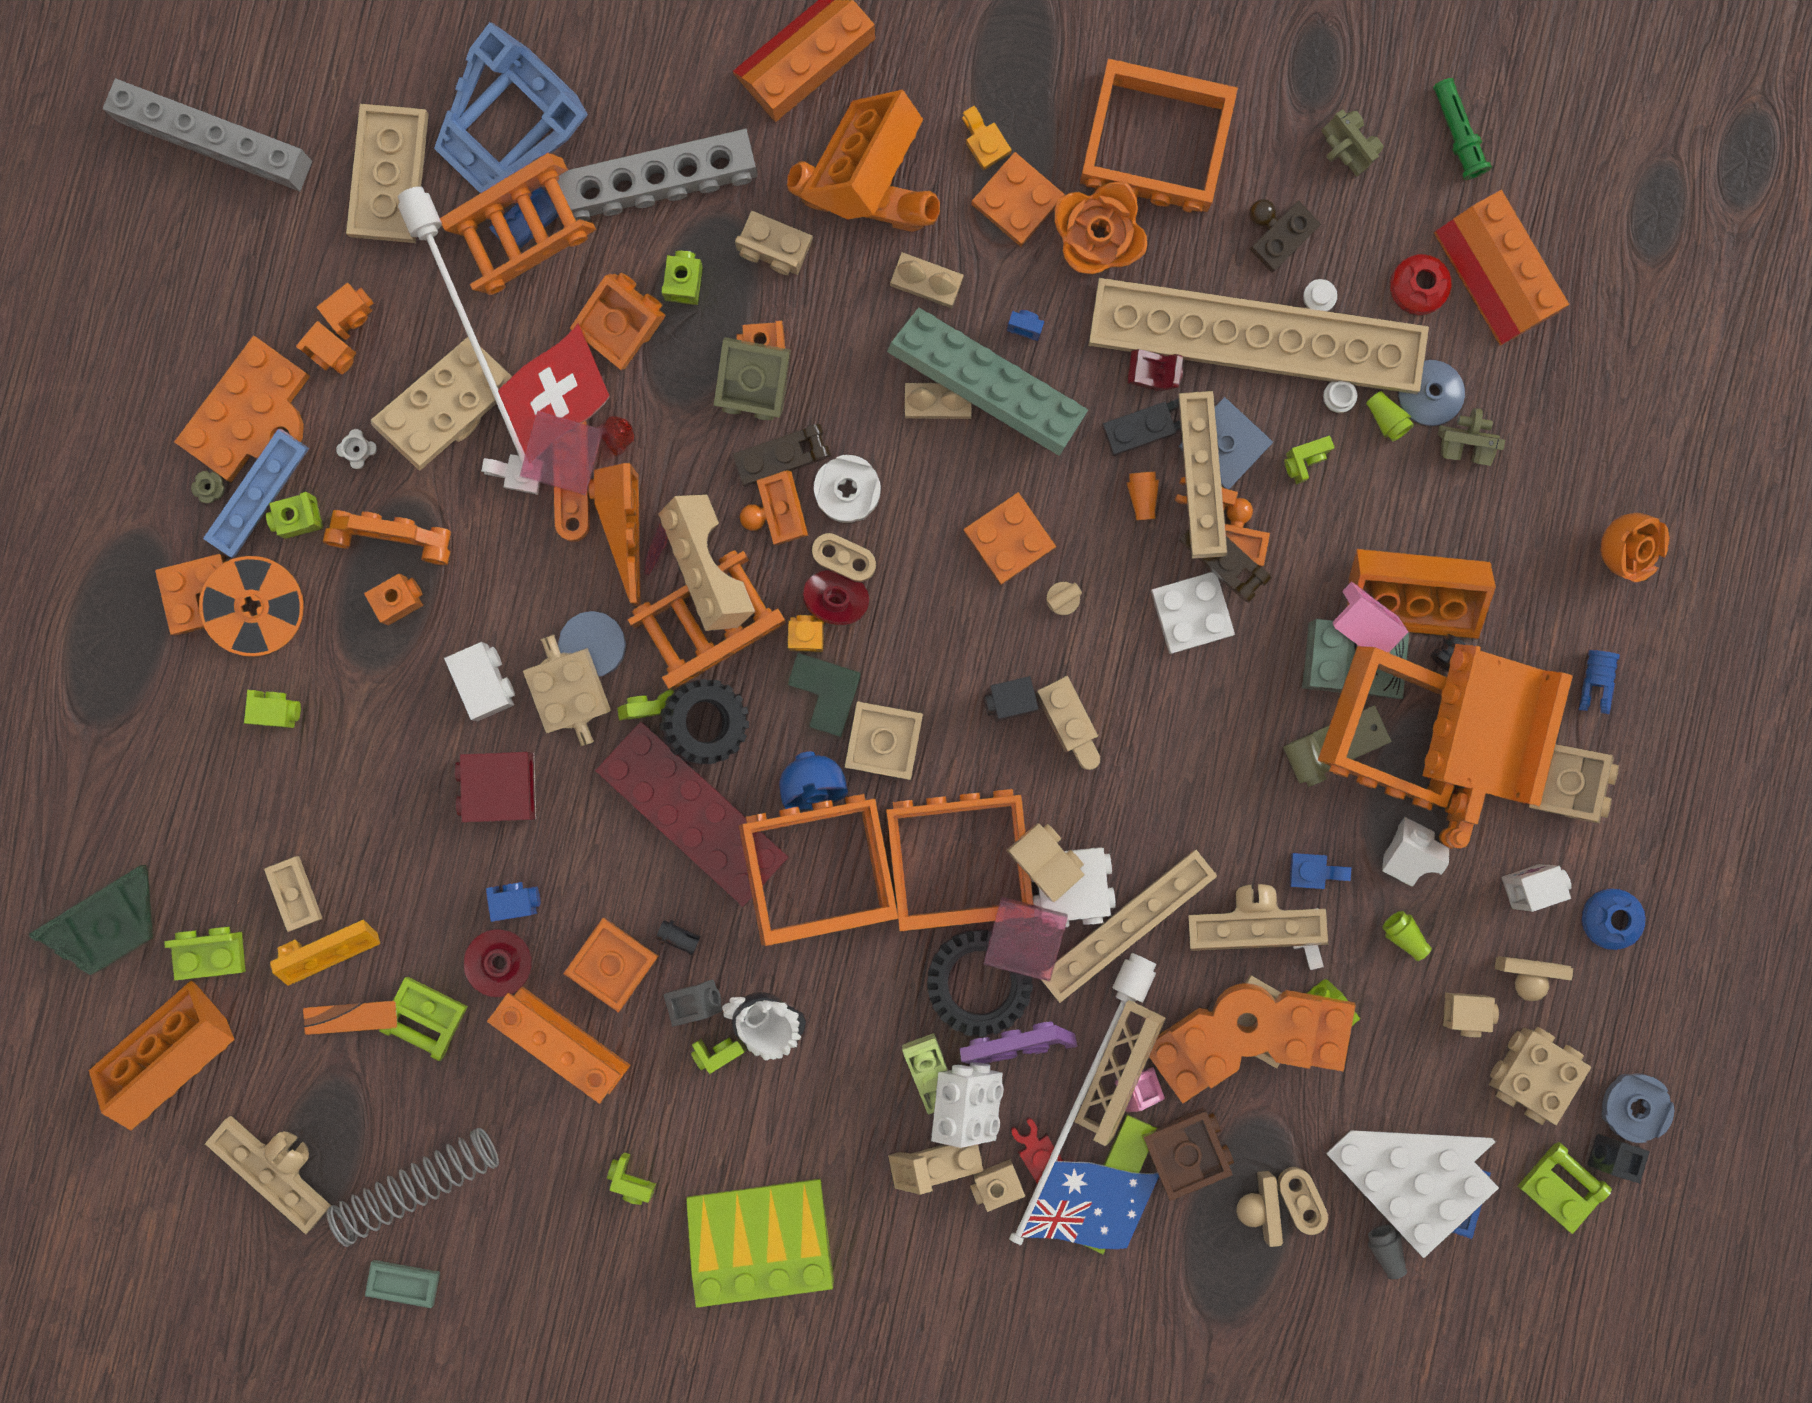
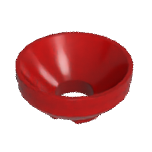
M1417 254L1403 260L1395 268L1390 280V292L1393 300L1403 311L1413 315H1427L1438 310L1446 302L1452 287L1451 276L1445 264L1439 259L1426 254ZM1426 271L1433 275L1434 286L1431 289H1423L1418 286L1416 276L1419 272Z

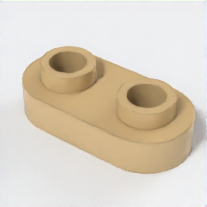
M831 533L819 536L813 543L812 554L820 566L855 582H864L873 576L876 569V561L869 550ZM827 546L834 547L836 550L835 555L832 557L824 556V548ZM856 560H863L866 567L863 571H856L853 568Z
M1290 1167L1285 1169L1278 1178L1277 1186L1293 1223L1305 1234L1315 1235L1320 1233L1328 1223V1213L1312 1178L1301 1168ZM1294 1178L1299 1179V1187L1291 1190L1289 1182ZM1306 1210H1313V1218L1309 1221L1304 1220V1212Z

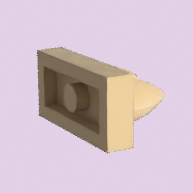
M902 252L890 286L952 309L964 275Z
M905 383V418L971 419V402L941 384Z

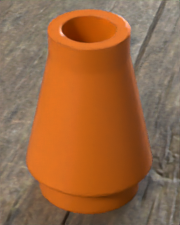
M1156 471L1129 474V482L1126 483L1136 520L1156 518L1155 509L1160 480H1156Z

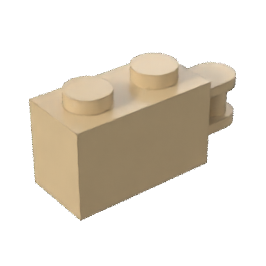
M1066 676L1038 690L1035 695L1064 752L1072 750L1083 769L1091 770L1096 768L1100 763V755L1092 739L1098 737L1069 677Z

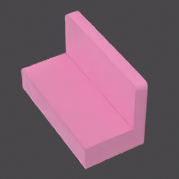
M1353 582L1342 591L1350 604L1333 621V626L1357 645L1376 647L1389 653L1408 633L1406 627L1396 614Z

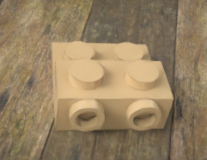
M1555 744L1540 806L1529 805V808L1600 824L1601 817L1608 818L1612 798L1606 797L1608 784L1615 785L1619 765L1613 764V755Z

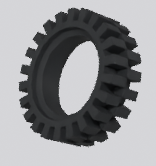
M983 929L968 930L954 935L947 942L945 941L932 958L927 979L929 998L940 1019L957 1032L961 1031L969 1036L979 1035V1037H985L993 1033L995 1035L1001 1033V1030L1009 1029L1013 1026L1014 1022L1024 1014L1023 1011L1026 1006L1029 1005L1033 984L1031 969L1021 950L1003 935ZM974 951H986L1002 959L1007 965L1011 977L1010 992L1006 1000L997 1009L984 1014H974L960 1008L953 1001L948 989V978L952 966L959 958Z

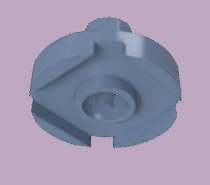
M1640 1073L1621 1074L1609 1085L1604 1094L1602 1118L1611 1130L1621 1138L1635 1143H1644L1655 1137L1659 1138L1666 1133L1673 1121L1674 1105L1667 1093L1669 1091L1659 1080ZM1638 1099H1642L1641 1105L1646 1108L1644 1114L1637 1113L1634 1117L1631 1104L1637 1102Z

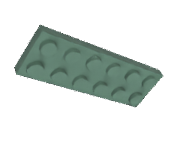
M919 307L893 339L887 350L889 354L1058 456L1061 455L1088 412V409L1078 404L1075 400L1068 398L1045 382L1038 380L1020 367L1010 363Z

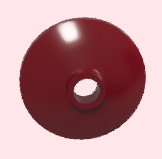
M831 570L821 571L811 576L803 589V600L807 609L816 618L829 624H852L865 615L869 606V594L862 582L852 581Z
M503 929L489 930L478 935L469 944L464 956V972L467 980L478 992L490 997H504L507 993L513 994L526 983L532 968L531 953L527 944L517 934ZM497 956L504 957L506 965L502 969L497 968L495 965V958Z

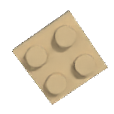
M857 702L845 768L911 780L923 714Z

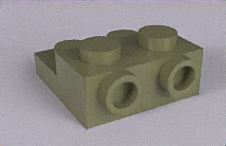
M725 337L722 343L714 406L722 407L723 412L730 414H741L742 411L755 413L754 417L762 420H774V417L779 418L784 407L791 350Z

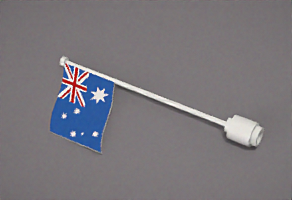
M1131 953L1129 960L1125 959L1112 988L1118 991L1116 998L1120 999L1121 1002L1016 1233H1011L1009 1240L1022 1245L1023 1237L1051 1238L1099 1249L1127 1248L1159 1178L1157 1172L1135 1173L1090 1162L1056 1161L1096 1074L1126 1002L1130 1000L1135 1003L1138 1000L1143 1003L1156 975L1153 972L1156 964L1134 953Z

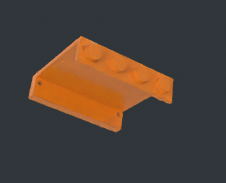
M1455 644L1422 776L1464 788L1484 790L1486 794L1515 802L1540 806L1573 675L1563 672L1545 671L1480 651L1481 647Z

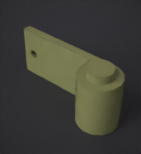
M1375 705L1362 711L1347 758H1357L1392 742ZM1329 726L1283 746L1299 784L1306 782L1308 787L1327 779L1325 773L1330 770L1331 766L1319 762L1318 758Z

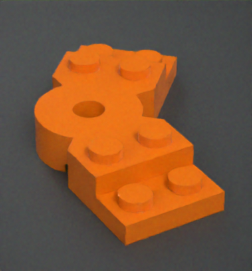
M1249 983L1237 984L1226 989L1217 998L1213 1012L1198 1008L1159 1034L1149 1058L1182 1103H1185L1207 1087L1213 1088L1237 1072L1240 1068L1242 1056L1252 1057L1267 1051L1276 1063L1308 1069L1311 1066L1344 1072L1356 1005L1355 1002L1285 990L1278 995V998L1274 999L1261 986ZM1244 1013H1251L1257 1018L1256 1022L1249 1027L1240 1025L1237 1020Z

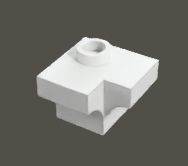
M1404 817L1398 826L1391 845L1384 854L1382 871L1413 887L1418 878L1423 874L1429 872L1442 874L1449 865V848L1434 840V831Z

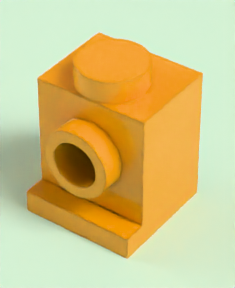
M811 615L791 617L788 624V649L790 651L823 652L824 621Z

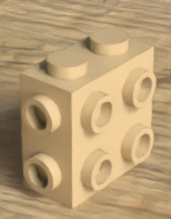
M1523 1027L1521 1032L1517 1031L1508 1043V1049L1510 1050L1504 1060L1498 1061L1493 1067L1490 1074L1492 1080L1489 1085L1498 1090L1496 1097L1512 1107L1517 1102L1527 1108L1524 1114L1537 1123L1543 1125L1546 1120L1557 1125L1590 1071L1591 1066L1582 1061L1584 1055L1574 1048L1565 1045L1564 1049L1552 1043L1555 1037L1545 1030L1537 1027L1533 1031Z

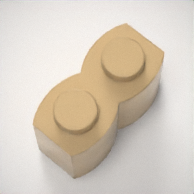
M1036 823L1006 851L1029 875L1041 891L1052 902H1055L1085 875L1080 870L1084 864L1072 850H1069L1067 853L1062 850L1057 844L1061 838L1049 824L1042 827L1039 823Z

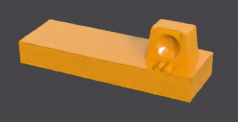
M363 919L303 947L297 940H293L277 948L278 958L270 961L272 973L289 986L379 945L378 933Z

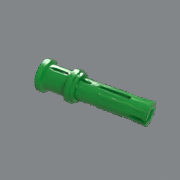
M1447 78L1436 83L1433 86V90L1436 93L1455 143L1452 145V151L1454 155H1458L1464 170L1462 174L1463 179L1471 180L1492 169L1491 163L1486 162L1480 147L1482 143L1481 137L1478 134H1474L1462 101L1456 90L1454 79Z

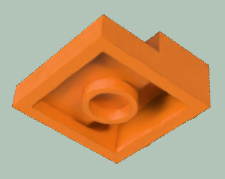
M623 273L604 276L570 327L573 330L577 323H579L586 342L620 370L626 369L641 345L650 340L666 316L660 310L662 307L660 301L649 294H645L643 297L634 289L637 285L636 282Z

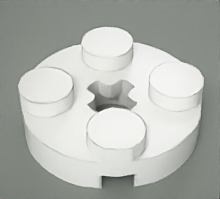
M841 455L836 457V459L830 460L820 468L814 481V494L819 508L829 518L842 523H853L864 520L876 508L880 499L881 486L877 473L866 460L854 455ZM847 480L852 481L853 488L857 489V492L850 494L849 498L842 497V491L838 490V486L845 485Z

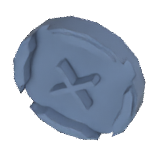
M595 611L579 613L568 620L561 630L558 642L560 653H574L588 648L598 677L605 676L617 669L624 659L627 646L624 632L618 622L604 613Z

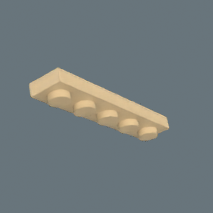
M1213 391L1179 393L1192 559L1223 557L1227 555Z

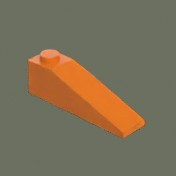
M630 463L595 469L594 479H589L590 499H595V506L629 602L633 606H640L639 474Z

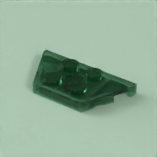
M146 865L138 866L29 933V936L34 941H40L55 950L54 953L63 959L71 960L76 964V967L87 974L94 975L153 939L148 868Z

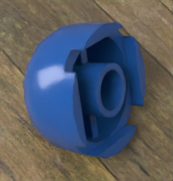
M812 751L798 754L795 757L796 760L784 769L779 781L780 797L785 809L799 807L800 811L812 810V804L827 799V801L832 800L833 804L848 794L846 779L840 766L826 756H816L815 752Z

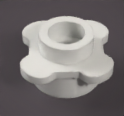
M354 429L338 444L336 452L340 457L348 459L352 468L361 469L364 467V461L370 455H374L377 452V446L374 442H368L363 437L362 431ZM356 446L360 448L358 452H354Z

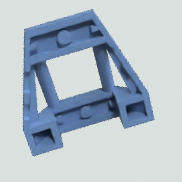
M489 22L469 49L466 57L468 63L462 78L459 77L455 88L458 90L451 111L448 110L434 147L480 193L546 153L554 152L568 141L588 115L578 96L529 48L491 22ZM485 65L494 72L502 73L464 112ZM513 82L544 114L541 117L542 119L498 162L466 129ZM551 128L555 130L545 139H543L540 143H538L551 130Z

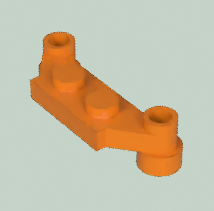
M333 510L330 526L325 529L323 537L324 544L344 549L350 548L352 535L422 546L424 548L421 560L437 565H448L451 552L448 550L451 536L450 530L431 527V531L417 527L413 520L395 517L394 522L382 520L381 515L372 512H362L361 516L341 510Z

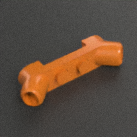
M804 161L793 165L787 177L788 191L800 197L806 206L829 212L804 200L801 196L816 167ZM889 186L879 203L878 210L874 215L866 218L892 223L893 228L917 231L924 226L933 225L937 221L940 214V201L932 191L915 192Z

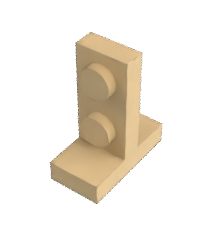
M944 1144L911 1154L898 1152L888 1155L895 1189L919 1195L933 1191V1185L983 1172L978 1144L962 1148Z

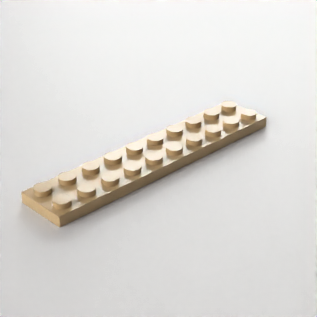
M1099 278L1088 346L1128 352L1141 349L1164 356L1179 354L1183 356V360L1329 382L1345 381L1356 386L1418 394L1421 388L1429 327Z

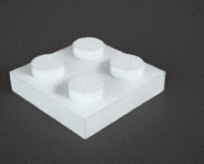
M1213 572L1151 590L1169 654L1235 635L1218 576Z

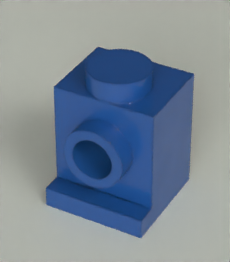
M519 882L502 885L503 892H500L499 886L486 888L491 922L537 914L536 907H540L541 904L537 886L523 889V883Z

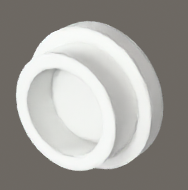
M1314 280L1305 288L1303 300L1308 309L1329 311L1337 301V291L1334 285L1327 280Z
M1345 381L1331 382L1324 390V403L1333 412H1347L1357 401L1356 388Z

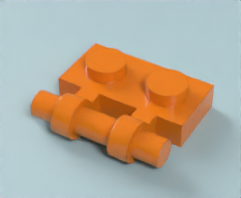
M1455 788L1454 794H1451L1448 806L1445 808V812L1448 813L1446 821L1450 822L1448 828L1443 829L1439 834L1441 844L1448 848H1464L1468 845L1473 826L1478 824L1486 791L1476 788Z

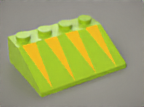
M821 1179L695 1195L686 1198L691 1271L696 1308L833 1289L834 1277Z

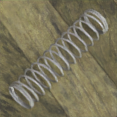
M481 1128L470 1132L472 1143L484 1161L485 1168L483 1171L475 1166L470 1149L466 1142L459 1137V1147L468 1163L472 1166V1177H468L463 1172L456 1151L450 1144H447V1153L461 1175V1182L459 1184L452 1180L444 1157L438 1150H435L436 1162L444 1176L449 1180L448 1190L440 1186L432 1163L424 1156L422 1159L428 1176L437 1187L436 1196H432L428 1192L420 1169L415 1163H411L412 1174L419 1187L425 1193L426 1200L424 1203L416 1199L415 1190L409 1176L404 1170L400 1169L399 1177L408 1195L414 1200V1207L409 1209L405 1206L397 1182L392 1176L388 1175V1187L402 1207V1214L396 1215L393 1212L391 1201L385 1188L381 1183L376 1182V1193L385 1209L390 1213V1220L385 1222L381 1219L380 1210L370 1190L364 1188L363 1196L372 1214L377 1218L378 1227L373 1228L369 1225L365 1207L358 1196L353 1194L351 1196L353 1208L359 1219L366 1226L367 1231L364 1235L358 1232L352 1211L344 1201H340L339 1207L332 1205L327 1209L326 1214L327 1221L335 1238L340 1244L348 1247L356 1242L358 1236L367 1237L369 1230L378 1231L381 1223L391 1224L393 1216L401 1219L404 1216L405 1210L414 1212L416 1205L425 1206L429 1197L438 1199L440 1190L449 1193L451 1192L452 1184L461 1187L464 1178L468 1180L475 1178L476 1171L485 1174L487 1167L492 1169L499 1165L498 1155L487 1133ZM480 1137L482 1138V1140H483L484 1143L486 1144V1146H487V1148H488V1150H489V1153H490V1155H491L492 1160H491V1159L489 1158V1156L487 1155V1153H486V1151H485V1149H484V1147H483V1145H482V1143H481ZM439 1157H440V1159H441V1161H442V1163H443L445 1169L443 1168V1166H442V1164H441V1162H440V1160H439ZM427 1163H428V1165L430 1166L434 1177L432 1176V1174H431V1172H430V1170H429V1168H428V1166H427ZM414 1168H415L416 1171L418 1172V1174H419V1176H420V1178H421L422 1183H421L420 1180L418 1179ZM402 1174H403L404 1177L406 1178V1180H407V1182H408V1184H409V1186H410L411 1191H410L409 1188L407 1187V1185H406V1183H405V1181H404V1179H403ZM390 1180H391L392 1183L394 1184V1186H395V1188H396V1190H397V1192H398V1195H399L400 1199H399L398 1196L396 1195V1193H395V1191H394V1189H393V1187H392V1185H391ZM378 1186L380 1187V1189L382 1190L383 1194L385 1195V1198H386V1200H387L388 1206H387V1204L385 1203L384 1199L382 1198ZM366 1192L368 1193V1195H369L370 1198L372 1199V1201H373V1203H374V1206H375V1208H376V1212H375V1210L373 1209V1207L371 1206V1204H370V1202H369V1200H368V1197H367ZM354 1198H355L356 1201L359 1203V1205H360V1207H361V1209H362V1212H363V1214H364L365 1220H364V1218L362 1217V1215L360 1214V1212H359V1210H358V1208H357V1206H356V1204H355ZM342 1204L347 1209L353 1222V1226L351 1225L347 1216L345 1215ZM333 1211L342 1221L348 1239L340 1233L333 1217Z

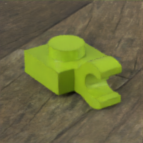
M674 690L661 693L655 701H648L647 696L627 698L628 704L617 707L619 721L660 715L661 709L666 705V699L674 693Z

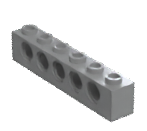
M116 78L103 106V110L118 123L297 191H301L312 164V160L300 148Z
M747 129L571 169L559 175L558 184L576 221L579 219L588 221L591 218L590 216L601 213L605 216H612L621 213L623 208L631 206L647 208L654 205L655 201L668 198L670 201L681 200L687 197V193L691 192L711 193L717 191L721 185L730 183L734 186L750 183L752 178L758 177ZM719 158H725L729 160V164L724 169H716L712 166L714 161ZM691 165L697 168L696 173L690 177H684L680 174L681 170L686 166ZM655 173L665 175L663 181L659 184H650L648 182L650 176ZM627 180L632 182V186L628 191L619 192L616 190L617 185L621 181ZM597 188L600 190L596 198L591 200L584 198V194L588 189Z

